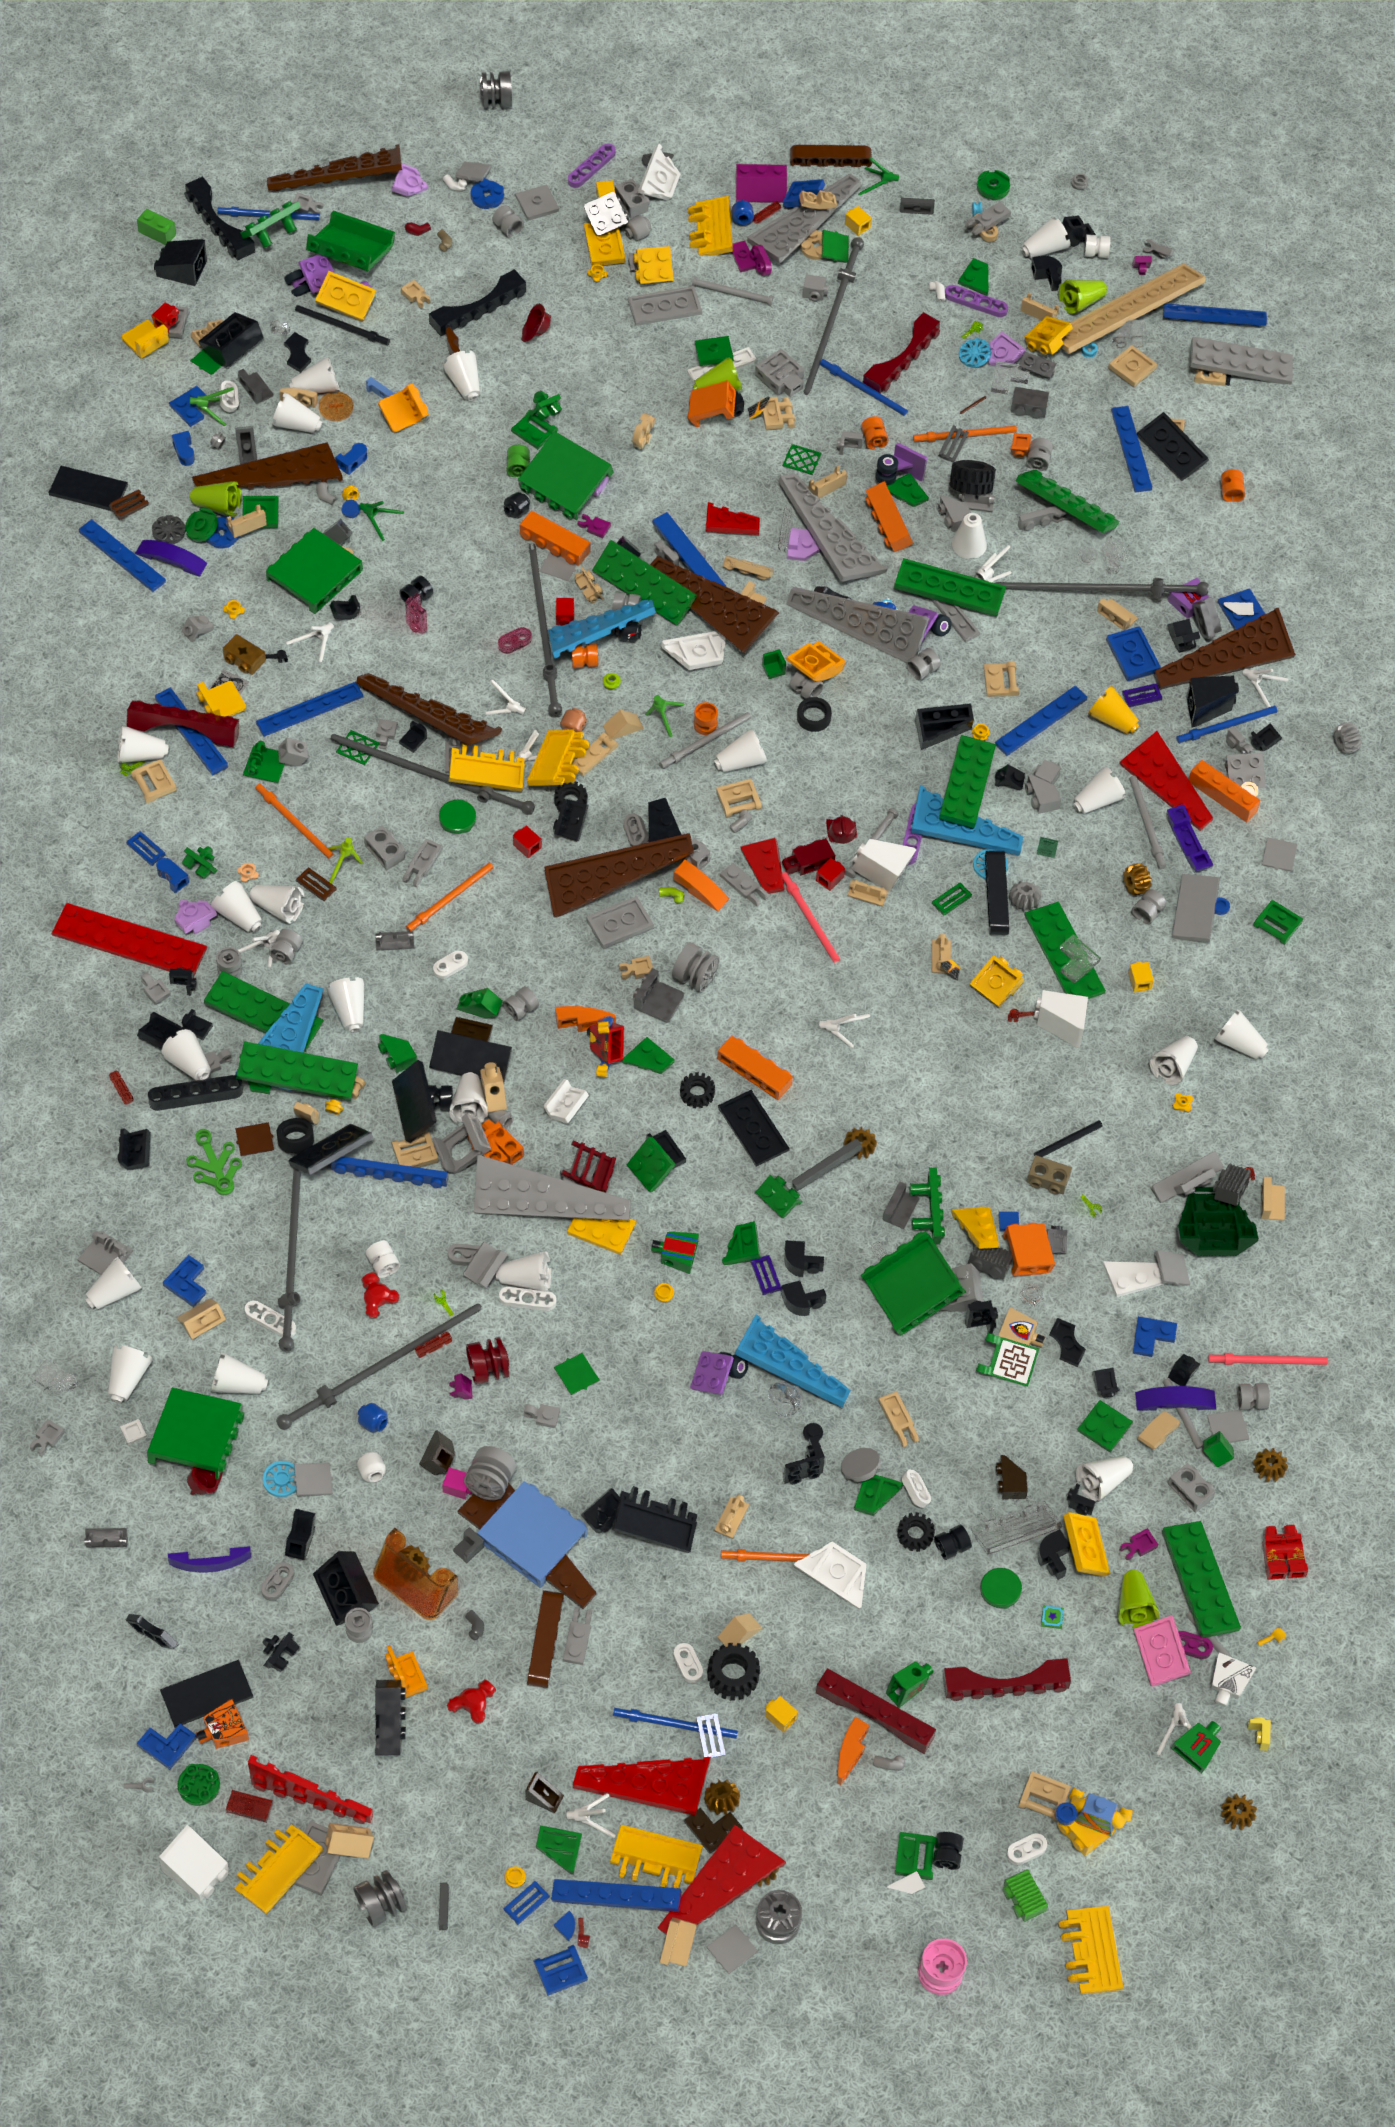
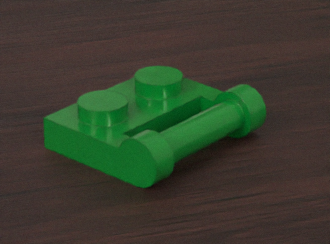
M529 411L511 428L512 433L537 450L546 443L554 431L558 432V427L550 425L544 420L541 421L536 414L531 416ZM532 420L533 422L544 428L547 432H542L537 427L529 423V421Z
M1271 900L1257 917L1253 926L1263 929L1285 945L1302 924L1303 918L1276 901ZM1267 919L1285 930V934L1265 923L1264 920Z
M900 1832L895 1875L908 1876L917 1871L921 1879L933 1880L932 1863L936 1837ZM920 1844L926 1845L923 1869H917Z

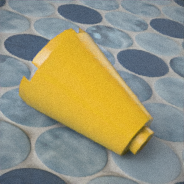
M1111 685L1105 691L1106 694H1103L1102 697L1100 696L1088 714L1125 734L1129 732L1133 734L1139 727L1137 724L1139 720Z

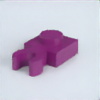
M582 514V519L586 520V522L578 521L579 527H587L588 533L602 539L611 527L610 522L596 516L592 520L586 514Z
M1147 1528L1130 1537L1131 1543H1123L1120 1546V1551L1129 1550L1130 1553L1126 1555L1125 1559L1130 1560L1136 1552L1141 1557L1158 1548L1159 1544Z

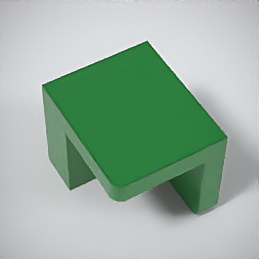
M780 649L763 654L762 667L768 679L786 674V661Z
M1221 1431L1203 1440L1204 1452L1216 1467H1220L1234 1459V1449Z

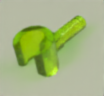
M974 321L969 331L961 337L965 339L974 331L980 333V330H983V324Z
M139 761L131 766L123 763L120 766L122 769L120 773L129 776L124 771L131 773L137 767L145 764V761Z
M1084 1194L1080 1196L1090 1209L1089 1213L1092 1217H1096L1093 1209H1097L1101 1214L1102 1206L1100 1204L1091 1203Z
M440 1290L442 1297H437L434 1293L435 1302L441 1304L450 1317L454 1315L446 1302L445 1291Z

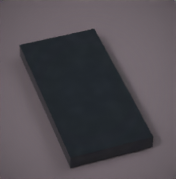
M1165 412L1161 413L1137 432V436L1181 481L1209 461L1208 457Z
M61 465L48 493L49 496L112 511L109 507L110 503L124 496L128 482Z
M437 1030L429 1068L459 1075L472 1072L481 1079L480 1070L485 1069V1064L493 1062L496 1064V1067L500 1068L503 1082L505 1083L512 1047Z
M420 1060L414 1062L392 1080L405 1140L410 1143L437 1122L424 1065Z
M752 1090L718 1105L719 1111L756 1167L790 1151L789 1146Z
M350 1123L290 1158L288 1161L291 1167L311 1175L373 1139L371 1132Z
M239 1659L160 1689L174 1728L179 1724L184 1725L204 1717L233 1699L236 1705L254 1698Z

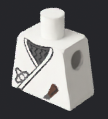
M1219 1653L1211 1686L1212 1689L1219 1691L1215 1702L1222 1706H1227L1230 1696L1239 1699L1254 1675L1256 1667Z

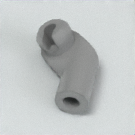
M325 482L318 483L316 487L318 498L333 505L336 497L328 494V484Z
M742 810L739 813L740 818L730 825L734 833L743 828L752 819L751 813H748L747 810Z
M875 1756L873 1761L874 1766L888 1770L900 1771L905 1767V1758L902 1756H896L894 1760Z

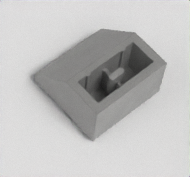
M970 1263L952 1268L966 1293L941 1310L965 1312L967 1311L968 1304L974 1301L984 1302L980 1272L973 1264Z

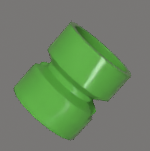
M518 444L508 448L506 471L509 476L520 477L530 464V450L526 446Z

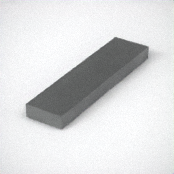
M858 1139L851 1141L793 1179L792 1183L797 1191L801 1190L863 1150Z

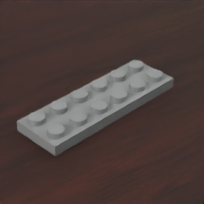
M1192 337L1190 367L1278 384H1292L1293 355Z

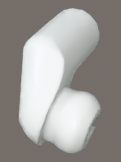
M449 174L443 177V181L451 190L463 191L466 189V180L459 179L458 182H455Z
M938 281L930 282L929 290L937 293V301H945L944 285Z

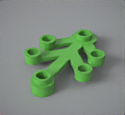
M200 1129L195 1135L198 1145L203 1146L210 1163L191 1155L186 1159L187 1166L190 1168L198 1167L215 1173L216 1178L206 1176L202 1171H197L194 1173L193 1179L198 1184L206 1183L214 1186L216 1192L220 1195H228L234 1190L232 1179L236 1171L242 1167V1162L239 1158L231 1159L230 1168L224 1176L222 1169L230 1154L235 1151L234 1144L226 1142L217 1160L210 1144L212 1140L210 1131ZM202 1137H206V1138H207V1140H205V1141H201L200 1139H201ZM227 1146H231V1147H232L231 1150H226L225 1148H226ZM191 1159L196 1160L194 1164L189 1163ZM234 1162H239L238 1166H233L232 1164ZM197 1175H202L203 1178H202V1179H196V1176H197ZM223 1184L228 1185L226 1188H221Z

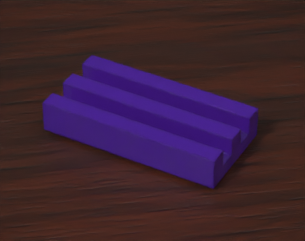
M1157 683L1122 691L1128 707L1161 701L1163 698ZM1155 690V692L1146 693L1145 691ZM1140 693L1139 695H1136V696H1132V697H1129V696H1128V695H1131V694Z
M770 1255L751 1260L750 1262L762 1295L781 1291V1285ZM763 1261H767L768 1267L770 1269L772 1278L775 1283V1286L773 1287L771 1285ZM756 1263H759L768 1286L766 1289Z

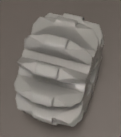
M1346 722L1335 727L1334 740L1336 741V746L1339 747V751L1349 754L1360 749L1362 744L1361 735L1355 724Z
M1027 880L1026 882L1019 881L1018 884H1013L1009 895L1011 904L1016 905L1017 909L1023 908L1024 911L1025 909L1032 910L1033 907H1038L1042 896L1040 887L1035 885L1034 882L1028 883Z

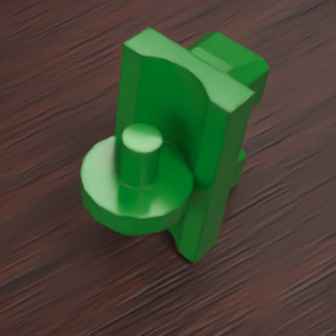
M543 391L536 392L533 402L536 403V408L530 410L529 413L531 416L537 414L541 421L547 419L551 414L553 416L558 414L562 410L558 403L561 399L560 395L557 394L548 398L547 393L545 394Z
M207 846L204 849L199 847L197 852L200 855L188 847L184 850L187 855L184 857L182 864L192 870L198 862L200 866L195 873L203 879H206L211 872L215 874L218 871L207 861L208 859L213 861L215 858L212 855L213 849Z

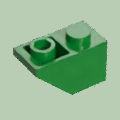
M489 988L464 993L459 998V1004L456 1009L487 1019L497 1016L503 1000Z
M385 1034L379 1035L378 1048L381 1054L388 1052L386 1062L390 1069L394 1068L395 1072L399 1073L417 1061V1055L409 1041Z

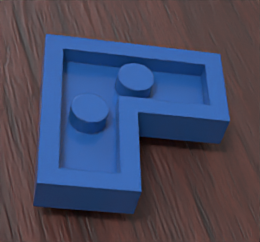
M824 180L792 182L783 200L784 208L800 206L799 194L801 191L812 192L817 195L825 186Z
M198 386L169 402V406L190 427L204 419V415L196 408L197 405L190 404V397L207 396Z
M188 1254L163 1281V1286L192 1307H195L206 1295V1290L193 1281L204 1270V1265Z
M1138 1316L1133 1354L1152 1357L1155 1340L1174 1343L1177 1323Z
M179 1724L167 1739L152 1728H149L137 1742V1746L170 1770L197 1737L196 1734L182 1724Z

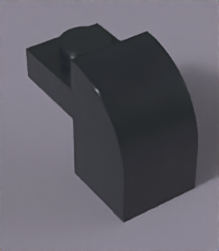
M1079 215L1064 217L1062 224L1067 232L1065 238L1066 240L1070 239L1072 247L1078 246L1079 242L1085 241L1086 235H1096L1089 223L1084 224Z
M1051 256L1032 257L1031 269L1034 280L1048 278L1051 291H1058L1059 284L1062 283L1061 274L1063 266L1060 261Z
M1190 619L1167 624L1170 637L1178 651L1196 647L1195 640L1200 639L1199 631H1192Z
M785 1240L784 1263L790 1273L803 1277L804 1271H808L811 1274H816L819 1271L823 1272L824 1256L805 1255V1241Z
M800 1280L781 1285V1296L784 1304L795 1315L809 1316L811 1307L818 1309L826 1303L824 1289L805 1294Z
M295 1509L292 1529L286 1541L285 1556L305 1560L315 1531L316 1513Z
M1061 1529L1047 1535L1042 1540L1038 1551L1040 1567L1047 1564L1049 1573L1052 1576L1055 1575L1057 1580L1065 1577L1067 1569L1060 1557L1069 1553L1070 1544Z

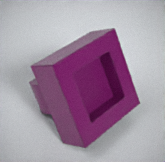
M1134 256L1132 266L1133 268H1138L1139 275H1145L1147 268H1150L1152 256Z
M462 1373L454 1375L455 1381L450 1382L449 1386L455 1388V1391L450 1392V1396L454 1398L461 1397L464 1400L472 1399V1380Z

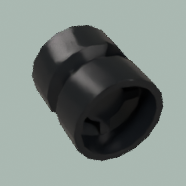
M421 575L417 576L410 584H407L399 591L403 602L413 601L409 606L412 609L416 608L422 603V600H426L434 593L429 581Z
M428 1085L434 1110L439 1107L440 1110L449 1111L453 1097V1086L442 1085L440 1088H437L436 1085ZM434 1094H439V1101H434Z
M961 1524L949 1529V1533L942 1532L934 1536L935 1545L941 1551V1556L944 1560L956 1556L957 1551L962 1553L972 1548L970 1537Z
M954 1832L937 1833L935 1844L937 1850L934 1852L933 1865L938 1868L948 1867L950 1870L959 1869L962 1856L959 1852L963 1848V1836Z

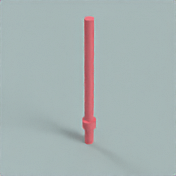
M787 872L782 873L788 893L796 900L834 963L839 961L838 954L799 893V887L791 880Z
M1224 1353V1355L1209 1354L1208 1362L1224 1363V1365H1233V1363L1327 1365L1328 1357L1259 1356Z

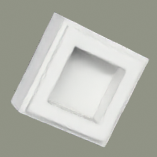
M139 1419L120 1426L128 1445L147 1438Z

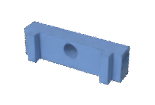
M372 377L366 380V389L369 393L373 391L383 399L395 394Z

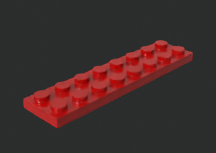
M70 903L65 904L52 931V936L170 972V968L193 971V976H195L207 950L206 945Z

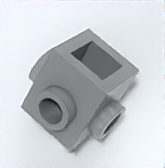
M694 838L692 840L694 853L681 860L682 862L687 860L700 870L710 862L711 851L707 849L704 843Z

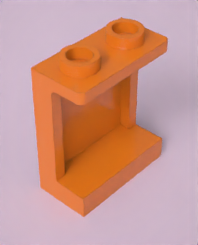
M726 380L691 391L688 419L695 427H700L701 419L722 413L727 420L734 418L736 390L730 382Z
M1033 1222L1026 1225L1011 1224L1007 1226L1003 1233V1238L1008 1239L1014 1260V1265L1011 1269L1012 1275L1027 1276L1051 1273L1055 1266V1261L1045 1224Z

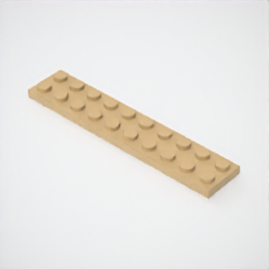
M1183 263L1070 322L1073 329L1062 338L1064 344L1060 348L1070 354L1205 283V276Z

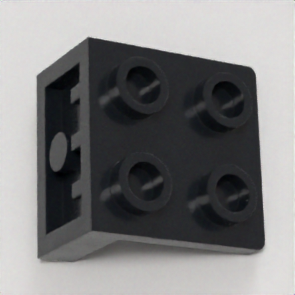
M817 1436L809 1438L805 1459L785 1464L784 1484L790 1483L794 1485L801 1482L804 1478L815 1479L823 1473L825 1456Z

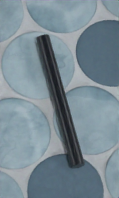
M1098 1120L1035 1152L1034 1156L1044 1157L1103 1127V1125Z

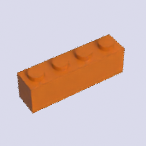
M885 481L867 489L868 497L865 499L869 507L873 506L874 508L871 512L875 520H879L881 523L878 524L881 534L885 533L887 536L884 538L887 547H892L893 551L896 552L914 544Z
M532 510L519 524L520 535L523 539L531 540L538 547L550 550L554 556L565 558L569 564L579 566L591 552V542Z
M1201 760L1191 770L1189 781L1194 787L1246 823L1258 812L1260 799L1205 761Z
M731 1035L718 1050L717 1059L776 1100H779L792 1086L793 1076L787 1070H782L774 1061L766 1059L758 1050L750 1048L739 1038Z

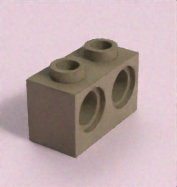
M1035 1155L1028 1173L1027 1183L1034 1188L1042 1187L1048 1189L1052 1194L1060 1193L1064 1195L1071 1176L1072 1167Z

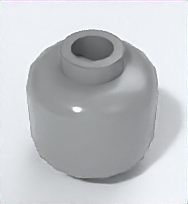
M637 215L628 220L625 232L629 238L632 237L638 241L649 235L651 224L647 217Z

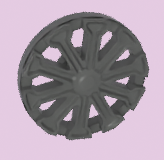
M173 515L159 517L152 525V535L157 541L175 544L181 541L186 533L184 522L179 517H174Z

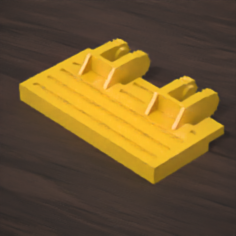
M729 196L696 202V205L689 207L688 213L691 215L688 221L697 222V231L690 233L689 236L691 240L690 247L698 248L699 256H713L733 252Z
M574 729L548 730L527 779L528 785H563V783L575 782V774H578L579 768L577 765H573L572 761L574 758L584 757L586 755L585 749L589 748V742L582 739L583 732H575Z
M462 744L461 754H459L460 749H451L448 782L490 786L491 788L522 792L525 758L517 757L516 762H514V751L510 750L508 755L509 761L502 760L503 749L498 750L497 760L496 754L480 752V757H477L478 746L476 745L472 748V756L466 755L467 745Z
M292 1824L286 1830L290 1837H287L278 1829L274 1832L275 1836L284 1842L281 1847H278L269 1839L265 1842L271 1850H268L257 1862L262 1868L261 1870L251 1862H247L245 1866L250 1872L255 1874L252 1880L240 1871L236 1875L247 1886L240 1882L234 1889L264 1914H267L323 1851L322 1846Z
M621 1825L610 1863L619 1865L620 1859L624 1858L619 1873L620 1878H624L626 1875L628 1864L635 1865L632 1881L636 1882L642 1863L644 1864L642 1872L660 1876L663 1868L665 1871L660 1887L667 1886L670 1874L677 1876L673 1888H679L683 1874H686L684 1878L685 1883L691 1884L694 1880L703 1845Z
M1109 1906L1067 1910L1068 1920L1058 1922L1059 1927L1062 1929L1078 1927L1079 1931L1064 1933L1061 1935V1940H1081V1942L1072 1943L1075 1961L1068 1962L1066 1969L1086 1968V1973L1070 1975L1068 1977L1069 1982L1088 1981V1983L1079 1984L1081 1994L1123 1990Z

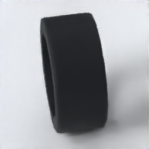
M806 698L797 708V722L807 731H822L831 722V706L822 698ZM808 708H819L824 711L825 717L819 721H812L804 717L803 713Z
M291 1118L278 1125L276 1130L278 1146L287 1153H300L313 1145V1127L309 1121L302 1118ZM293 1132H301L305 1134L303 1137L298 1139H289L285 1137L286 1135Z

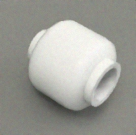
M365 1453L357 1462L359 1473L366 1482H378L386 1473V1466L378 1453Z

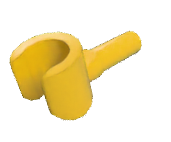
M1276 1628L1271 1635L1257 1641V1643L1261 1646L1273 1639L1280 1643L1282 1639L1286 1638V1633L1281 1628Z

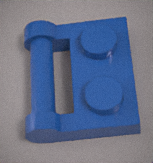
M574 1944L568 1946L567 1950L543 1959L537 1958L533 1960L547 1996L588 1981ZM570 1957L572 1959L571 1962L545 1971L544 1967Z

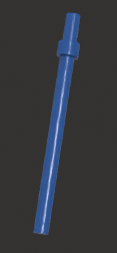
M231 206V208L218 207L217 214L231 215V217H238V215L270 216V211L239 209V207ZM292 212L290 215L292 219L320 220V214Z
M825 359L821 360L820 365L828 369L834 376L838 375L901 415L905 416L908 413L907 409L844 372L840 366L833 365Z
M1268 707L1205 728H1195L1189 730V733L1176 736L1178 743L1191 739L1192 741L1200 739V736L1277 713V707Z
M614 1707L613 1716L627 1718L632 1722L643 1721L699 1732L698 1723L641 1713L639 1712L640 1710L632 1708L631 1710ZM702 1724L704 1733L708 1734L707 1725ZM711 1726L713 1735H717L716 1727ZM720 1727L723 1737L737 1738V1730Z

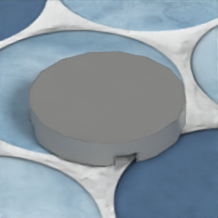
M872 1448L856 1449L846 1455L841 1463V1470L845 1478L848 1480L853 1479V1482L866 1481L876 1474L878 1468H881L880 1456Z

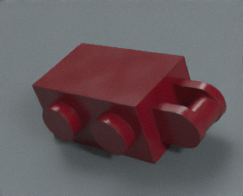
M827 838L792 849V856L783 859L782 864L788 874L799 872L800 876L819 870L830 858L835 860L836 855Z

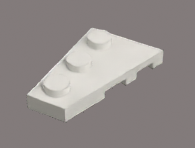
M1103 1261V1266L1116 1297L1167 1284L1162 1282L1158 1263Z

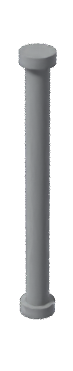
M694 277L692 282L694 287L699 286L768 303L769 306L772 305L774 299L772 295L764 296L700 280L698 277Z
M890 808L887 811V816L870 839L879 840L892 820L897 818L898 812ZM855 862L852 863L849 869L845 870V875L851 879L855 877L856 871L852 869Z

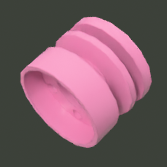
M945 1938L930 1942L924 1949L918 1968V1978L922 1986L930 1993L948 1995L954 1992L961 1984L967 1965L966 1953L962 1946L953 1940Z

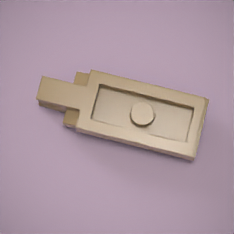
M725 556L723 567L729 570L738 568L740 569L739 572L744 574H750L751 572L757 574L756 577L760 579L770 578L774 572L772 568L730 556Z

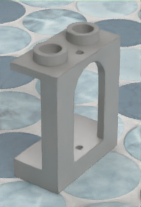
M468 1113L461 1117L464 1124L442 1140L436 1137L432 1138L435 1150L442 1161L443 1169L454 1174L461 1172L475 1162L477 1155L483 1156L491 1150L478 1117ZM469 1135L474 1150L462 1159L454 1160L452 1157L454 1145Z

